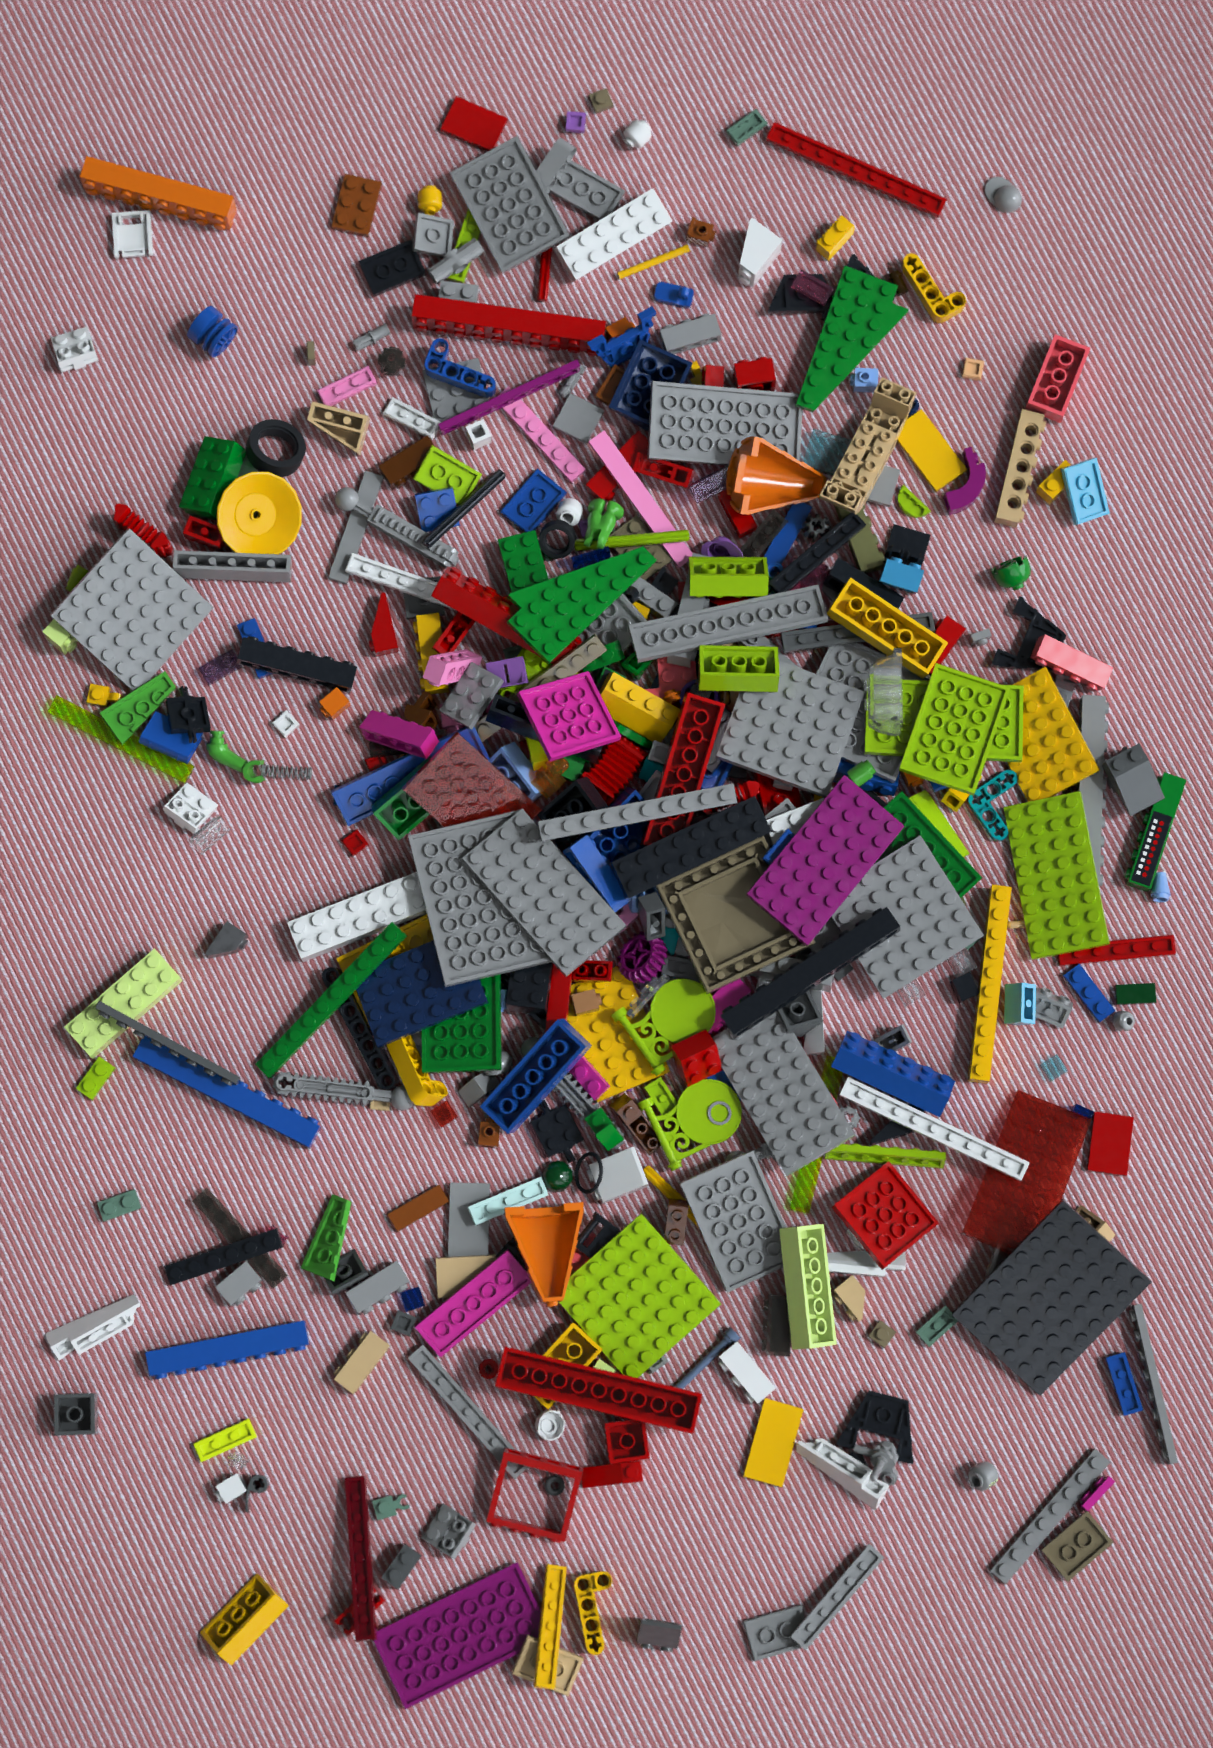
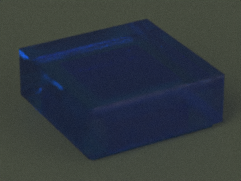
M1075 1104L1072 1107L1071 1113L1089 1120L1092 1118L1094 1111Z
M420 1287L400 1293L406 1312L425 1306Z

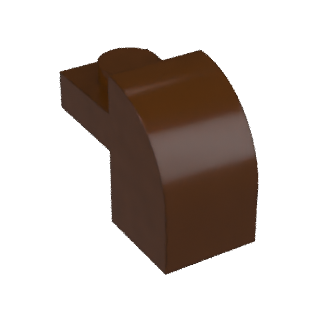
M423 691L414 705H406L404 716L408 722L413 721L424 727L429 726L433 730L438 725V721L432 713L436 703L429 692Z

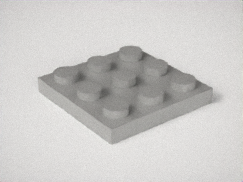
M479 358L456 363L482 373ZM422 370L433 418L440 422L446 421L489 400L488 398L427 376L425 370ZM450 370L446 374L452 377L456 375V372ZM467 377L464 381L466 383H472L474 381V378Z

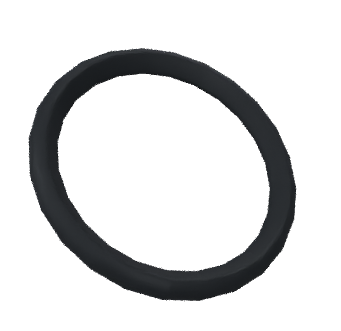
M594 1152L583 1154L575 1167V1183L577 1188L582 1193L590 1194L599 1187L603 1177L602 1161ZM593 1156L599 1165V1176L594 1187L586 1190L582 1188L579 1182V1168L586 1157Z

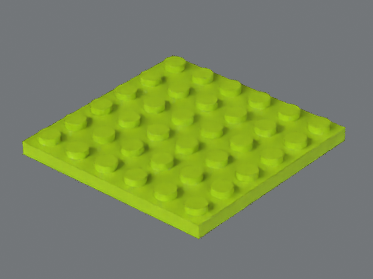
M642 1213L570 1276L564 1300L559 1302L586 1334L603 1349L602 1352L623 1375L635 1378L640 1377L721 1305V1302Z

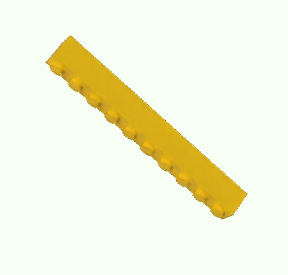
M992 884L989 888L968 1082L987 1084L990 1081L1012 887Z

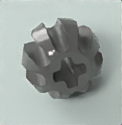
M815 514V518L810 515L806 518L807 523L804 522L802 524V530L806 531L803 535L806 539L811 537L812 542H817L818 539L831 530V527L827 526L829 523L826 517L821 519V514ZM819 526V529H817L816 531L813 530V528Z

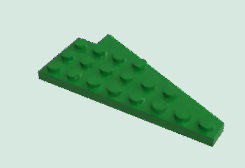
M848 266L843 267L797 398L796 407L813 413L908 313L909 309L892 303L898 285Z
M640 547L512 592L507 598L519 611L507 621V624L549 665L654 565L657 559L644 547Z

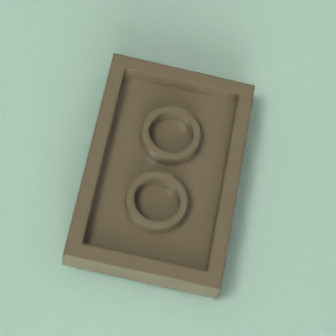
M636 515L610 536L651 532ZM660 544L613 548L620 555L644 547L657 559L656 563L641 576L645 581L672 562V558Z
M1085 1511L1043 1547L1041 1551L1068 1582L1114 1542L1091 1514Z

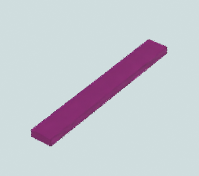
M576 359L438 424L439 432L441 435H445L572 376L580 371V364Z

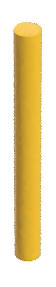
M684 245L617 272L618 278L623 279L690 252L689 246Z

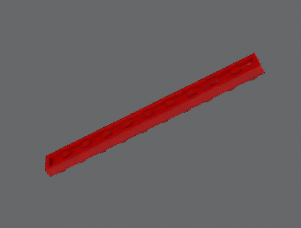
M776 122L773 123L766 138V141L937 218H939L947 199Z

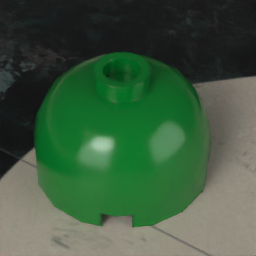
M1021 556L1000 563L1001 568L996 569L995 566L991 569L997 584L1003 588H1012L1013 590L1024 587L1023 583L1029 579L1031 574V567L1027 556H1024L1023 560Z

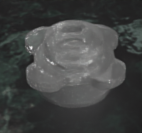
M239 1452L230 1453L227 1457L229 1460L228 1464L236 1469H243L249 1461L245 1458V1455Z

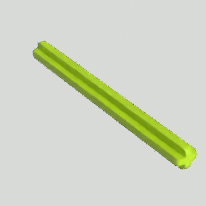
M678 530L609 536L604 548L689 541V531ZM576 539L574 547L576 551L597 549L598 541L593 540L591 547L584 546V539Z

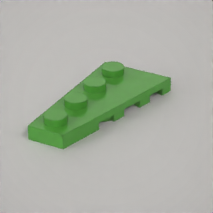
M164 671L101 711L100 716L122 746L166 698L171 695L176 686Z
M332 1194L302 1263V1269L335 1281L351 1201Z

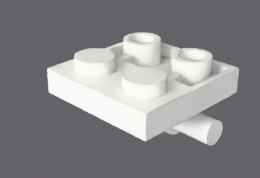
M88 327L76 329L51 338L61 372L74 368L78 370L86 367L87 364L99 361Z
M186 783L164 806L163 811L182 829L186 828L194 835H197L200 831L199 827L215 812L218 804L189 783Z

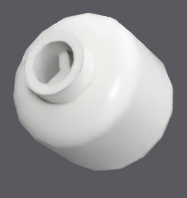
M643 120L632 121L624 130V142L630 148H642L651 138V127Z
M574 498L562 500L556 512L557 520H563L571 526H575L579 523L583 513L581 503Z

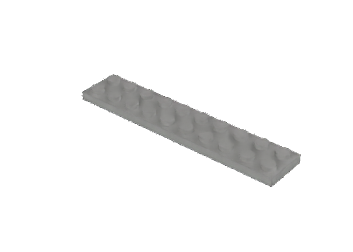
M819 585L631 624L628 626L637 662L640 663L699 650V645L719 646L828 622V616Z

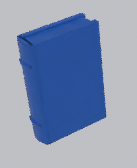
M155 711L142 732L139 743L177 761L188 764L202 741L201 736L203 733H196L197 742L193 743L192 740V743H189L187 733L171 734L168 716Z

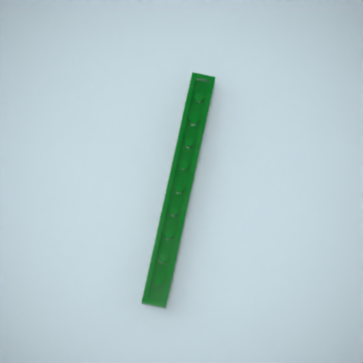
M391 922L255 1065L271 1079L395 950L407 935L394 922Z

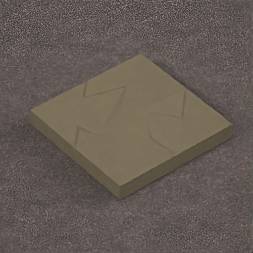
M764 836L656 886L657 892L706 994L815 944L813 939L808 946H805L746 896V893L769 867L762 860L770 849Z

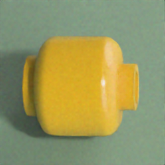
M427 185L419 190L417 198L418 209L427 215H434L441 210L442 193L435 186Z

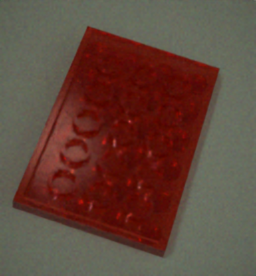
M458 732L402 787L403 791L444 827L524 809L533 820L542 810L541 807Z

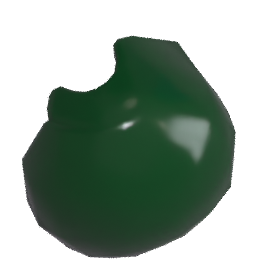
M557 1160L545 1167L542 1172V1180L546 1189L553 1193L563 1192L571 1184L573 1171L568 1164Z

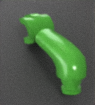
M210 731L212 737H210V743H206V750L210 757L224 766L243 773L245 779L250 782L260 783L265 781L262 775L256 776L253 771L254 765H263L264 760L248 762L228 748V744L224 743V738H222L224 731Z

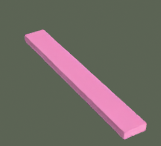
M605 430L588 442L652 533L676 531ZM684 541L660 543L677 568H680L689 561V557H692V552Z

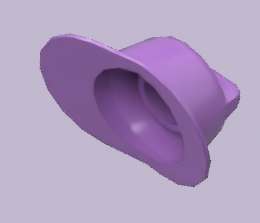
M723 536L715 537L712 541L706 542L701 548V555L710 557H743L741 550L730 539Z

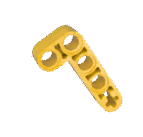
M913 253L907 254L904 257L901 266L902 272L934 322L943 323L963 311L966 304V297L963 293L954 292L944 298L920 258ZM923 278L925 283H918L916 279ZM931 293L935 298L929 299L926 297V294ZM958 300L961 305L955 306L952 301ZM941 309L945 314L939 315L936 313V310Z
M411 1035L387 1044L407 1094L415 1105L434 1106L447 1096L448 1090L441 1081L431 1080L428 1073H422V1059Z
M606 1571L580 1575L574 1582L587 1651L592 1655L601 1654L604 1650V1640L594 1592L606 1590L611 1586L612 1577ZM602 1574L607 1575L609 1578V1583L606 1586H600L597 1582L598 1577ZM582 1578L589 1581V1587L586 1590H580L577 1586L578 1581ZM590 1599L593 1602L591 1610L586 1611L581 1607L583 1600ZM589 1619L597 1622V1627L593 1631H589L585 1627ZM599 1632L600 1636L595 1637L597 1643H601V1646L598 1647V1651H594L593 1648L589 1647L592 1644V1637L587 1638V1634L593 1635Z

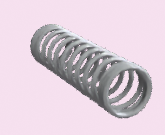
M263 764L261 767V775L263 777H266L267 773L268 776L271 777L273 772V776L276 777V775L278 774L279 778L281 777V774L283 778H285L286 773L288 778H290L292 773L293 779L295 778V776H297V779H299L300 775L302 779H304L305 774L307 780H311L312 778V767H308V777L307 767H305L304 776L302 774V766L300 767L299 777L297 766L295 768L294 777L293 766H291L290 775H288V766H286V771L284 775L282 765L280 776L278 765L276 768L275 775L274 765H272L271 774L269 773V764L267 765V770L266 764Z

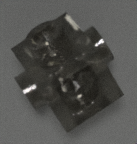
M396 347L384 348L383 354L379 353L378 357L381 373L388 376H400L401 369L404 370L406 365L403 351Z

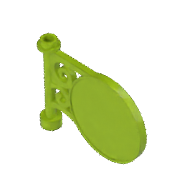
M676 979L664 984L656 992L648 1014L641 1021L631 1024L626 1017L628 1012L624 1007L613 1013L611 1017L615 1022L620 1021L654 1069L651 1073L657 1076L666 1070L664 1062L672 1058L673 1054L671 1051L667 1055L659 1056L655 1052V1044L662 1041L665 1047L661 1048L658 1045L657 1049L659 1052L664 1053L669 1049L668 1041L678 1043L705 1029L709 1032L715 1020L716 1007L710 993L706 994L702 984L690 979ZM641 1027V1033L646 1035L648 1030L644 1029L650 1027L652 1034L647 1038H641L635 1029ZM656 1031H657L661 1036L655 1038V1036H656Z
M713 1079L701 1080L687 1087L681 1094L676 1106L664 1115H655L651 1107L655 1104L651 1097L637 1104L640 1111H645L670 1163L667 1168H670L671 1171L682 1167V1159L730 1138L737 1130L742 1116L741 1103L734 1090L727 1084ZM717 1101L727 1103L732 1111L730 1120L723 1125L712 1123L708 1117L710 1105ZM718 1104L711 1109V1117L715 1121L723 1122L727 1119L729 1113L724 1105ZM665 1120L664 1126L667 1129L671 1128V1124H668V1122L672 1121L675 1123V1128L670 1132H664L658 1121ZM679 1127H680V1129L682 1130L683 1133H677L678 1130H679ZM678 1138L685 1140L684 1145L680 1141L677 1143L680 1149H686L689 1146V1139L702 1145L681 1153L676 1150L675 1141Z

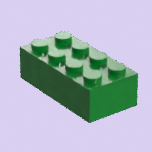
M204 436L179 508L191 516L217 521L218 503L223 491L238 477L246 455L245 448L235 441Z
M535 530L498 539V547L511 593L549 580Z
M429 756L371 805L372 812L399 841L455 794L458 788L454 780Z

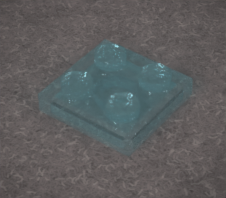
M813 429L803 462L816 471L833 476L847 451L850 440Z

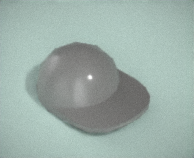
M993 177L987 182L985 195L997 210L1003 213H1013L1019 209L1022 203V196L1019 189L1010 181L1002 177Z

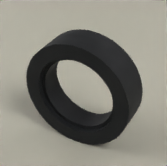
M277 419L261 421L253 427L246 442L245 451L249 462L258 471L270 472L279 477H285L293 474L299 468L306 452V443L302 434L291 424ZM265 436L279 437L291 446L293 456L285 461L271 459L260 450L258 440Z

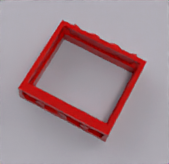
M505 1447L486 1522L497 1528L502 1526L508 1527L510 1531L516 1533L528 1532L530 1536L535 1538L547 1537L554 1543L565 1542L583 1467ZM508 1461L575 1478L561 1532L494 1515Z

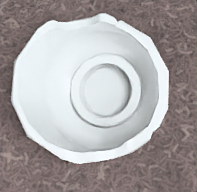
M546 1410L536 1417L535 1430L543 1440L553 1441L558 1439L564 1432L565 1420L559 1411Z

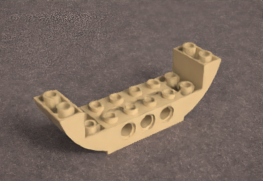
M881 377L874 391L871 405L831 481L827 480L819 495L820 499L856 515L860 512L895 448L917 392Z

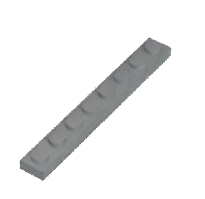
M1142 1304L1133 1305L1131 1310H1129L1131 1322L1135 1323L1134 1338L1140 1345L1138 1355L1140 1361L1144 1362L1143 1377L1145 1382L1148 1381L1150 1388L1147 1390L1149 1401H1152L1154 1409H1152L1153 1420L1158 1423L1159 1429H1156L1157 1438L1159 1441H1162L1163 1445L1161 1456L1167 1465L1178 1463Z
M424 1345L408 1357L412 1364L501 1464L505 1447L515 1450L514 1447ZM508 1461L506 1470L516 1479L529 1466Z
M1094 1449L990 1569V1572L1006 1585L1110 1464V1461L1098 1450Z

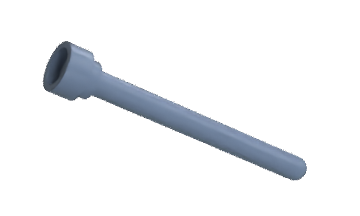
M729 1327L724 1332V1338L674 1387L684 1389L729 1344L732 1345L739 1341L741 1337Z

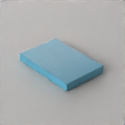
M1091 458L1061 469L1074 525L1110 514L1097 458Z

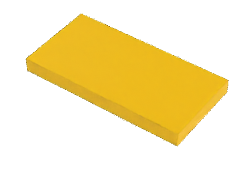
M922 409L906 420L897 442L935 492H938L967 471L965 465Z
M764 1398L744 1477L783 1487L804 1409Z

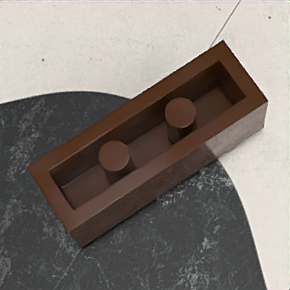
M428 435L379 465L380 473L384 476L392 490L403 487L407 480L414 477L431 445L434 446Z

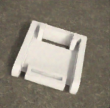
M150 210L112 213L115 259L119 258V252H122L123 258L145 257L146 250H149V256H153ZM140 218L142 224L123 225V219Z

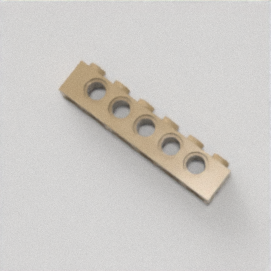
M1021 410L994 523L1016 528L1018 523L1023 521L1025 512L1022 511L1023 504L1026 505L1029 493H1026L1027 486L1031 487L1033 475H1030L1031 469L1036 467L1038 457L1034 456L1036 450L1039 451L1042 439H1039L1040 432L1044 433L1046 421H1043L1045 414ZM1025 430H1032L1034 436H1028ZM1021 448L1029 449L1030 453H1022ZM1021 465L1026 471L1019 472L1016 467ZM1012 484H1019L1021 490L1013 489ZM1008 502H1015L1017 508H1010Z

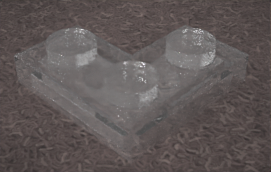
M665 973L659 979L654 977L640 991L642 996L640 998L636 996L629 1004L631 1008L626 1014L633 1018L670 978Z

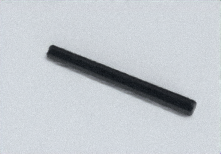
M500 469L497 470L423 538L422 544L426 548L432 547L505 479L506 474Z

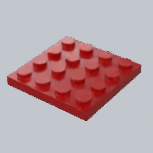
M889 1161L831 1207L881 1270L939 1224Z

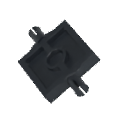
M182 686L179 688L181 696L166 698L171 734L187 733L189 743H192V740L193 743H196V733L210 732L211 729L205 697L189 696L188 687Z
M543 1100L539 1105L543 1114L540 1118L530 1122L548 1158L564 1153L568 1163H571L576 1159L570 1149L584 1139L566 1105L550 1110L546 1100Z

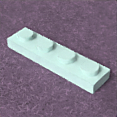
M539 1177L467 1208L476 1226L505 1214L504 1208L524 1206L549 1194L542 1177Z

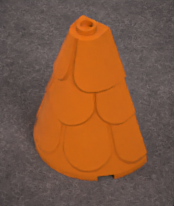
M747 437L741 441L742 445L740 448H735L728 465L726 489L727 495H731L732 501H730L732 508L739 514L749 515L789 504L796 505L817 499L826 484L827 477L805 462L798 461L787 452L778 449L763 438Z
M583 1202L564 1203L559 1207L525 1209L524 1206L504 1208L505 1219L528 1269L527 1274L541 1303L546 1304V1307L558 1306V1302L564 1300L584 1213Z

